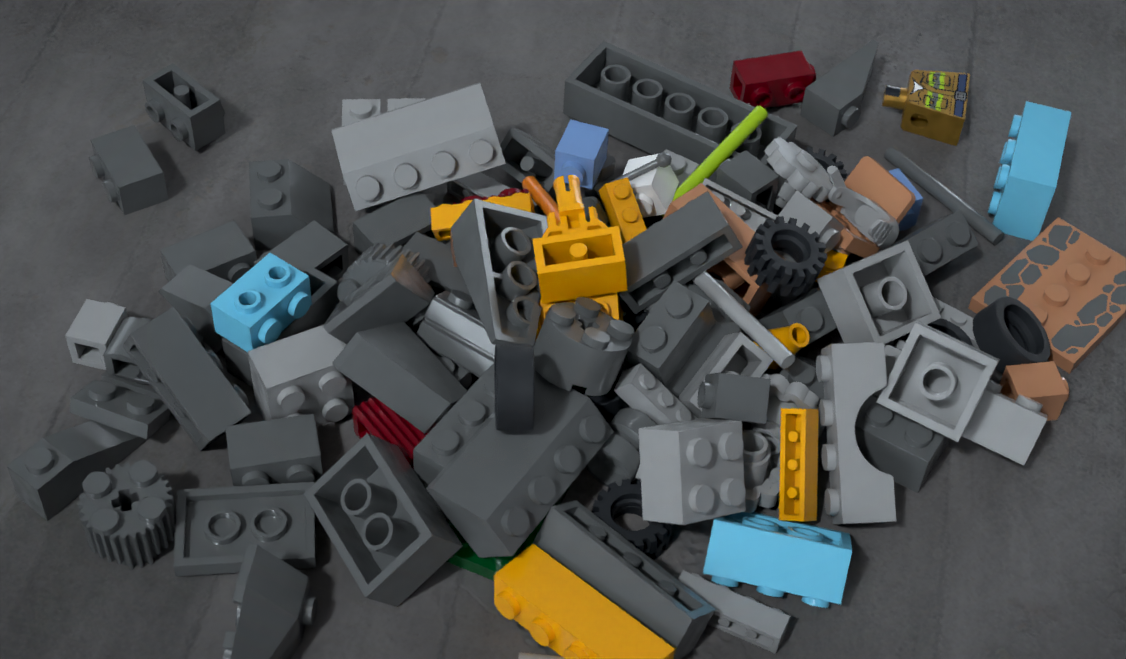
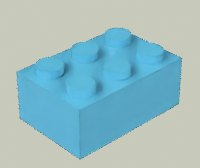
M1026 101L1022 115L1014 114L1008 134L1009 137L1014 139H1008L1004 144L999 162L1002 164V167L999 166L993 187L999 189L1000 193L993 191L987 212L994 215L992 224L1004 234L1031 241L1039 235L1057 186L1071 112Z

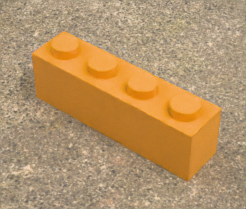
M534 543L494 574V604L498 611L509 620L514 619L527 629L538 644L550 647L561 657H564V659H674L675 648Z

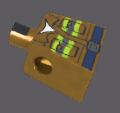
M914 70L910 74L907 88L886 85L882 106L903 110L900 125L902 130L957 146L965 121L970 74Z

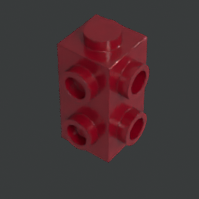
M802 50L733 61L729 89L735 99L754 107L769 108L803 102L805 88L816 81V72L814 66L808 63Z

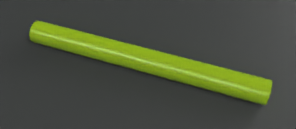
M756 106L676 189L673 201L700 183H703L705 178L708 179L768 117L767 111L761 106Z

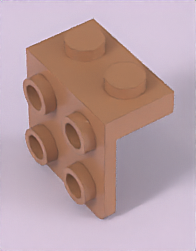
M865 156L859 161L844 182L847 188L880 205L896 219L898 224L915 203L916 197L914 193L869 156ZM813 197L810 199L845 226L840 232L841 237L834 249L848 255V257L853 253L866 258L878 252L880 248L874 245L840 213L842 206L831 201L829 203L826 201L820 203Z

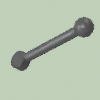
M661 152L655 160L610 182L627 177L630 181L659 166L663 168L668 167L672 162V158L669 153ZM602 181L595 186L594 190L598 197H600L599 190L604 184L609 183L608 181Z

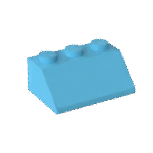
M740 512L714 518L703 574L712 575L711 580L724 586L737 587L739 582L756 585V591L768 596L783 597L784 592L800 595L804 603L816 607L827 608L830 602L841 605L852 555L850 533L796 521L779 520L778 517L755 512Z

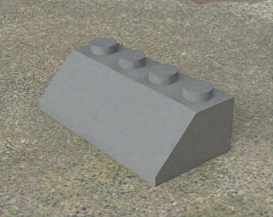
M481 83L331 130L342 174L355 211L506 164Z

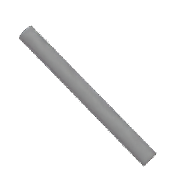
M707 271L691 279L781 368L786 369L793 364L795 355Z

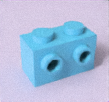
M267 254L210 303L215 332L246 352L275 342L281 332L296 318L303 317L312 305L309 276L274 254Z

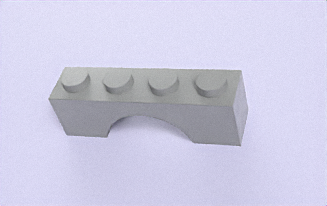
M884 342L830 344L821 349L822 355L817 356L816 359L817 379L819 382H823L824 400L819 402V420L821 426H826L827 444L822 446V465L825 471H829L830 489H826L824 495L826 513L828 516L832 515L833 525L895 522L894 478L892 475L876 469L864 458L855 437L856 417L862 404L873 393L887 387Z

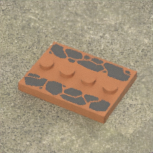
M1058 217L971 298L968 308L977 314L1001 297L1009 296L1021 301L1036 315L1047 333L1050 342V357L1048 360L1054 361L1058 367L1070 374L1126 317V258Z

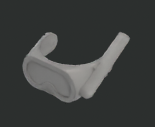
M829 166L827 173L834 187L830 190L828 199L832 203L842 206L840 213L880 249L890 247L897 239L899 233V225L896 219L876 202L847 188L839 169L836 166Z

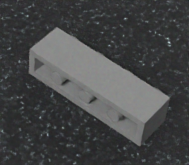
M899 339L897 345L889 342L884 347L887 379L902 351L905 340ZM990 380L962 437L1021 465H1025L1048 415L1040 412L1043 407L1042 404L1021 394L1018 395L1016 400H1013L1000 393L1003 386ZM882 389L873 394L879 397Z

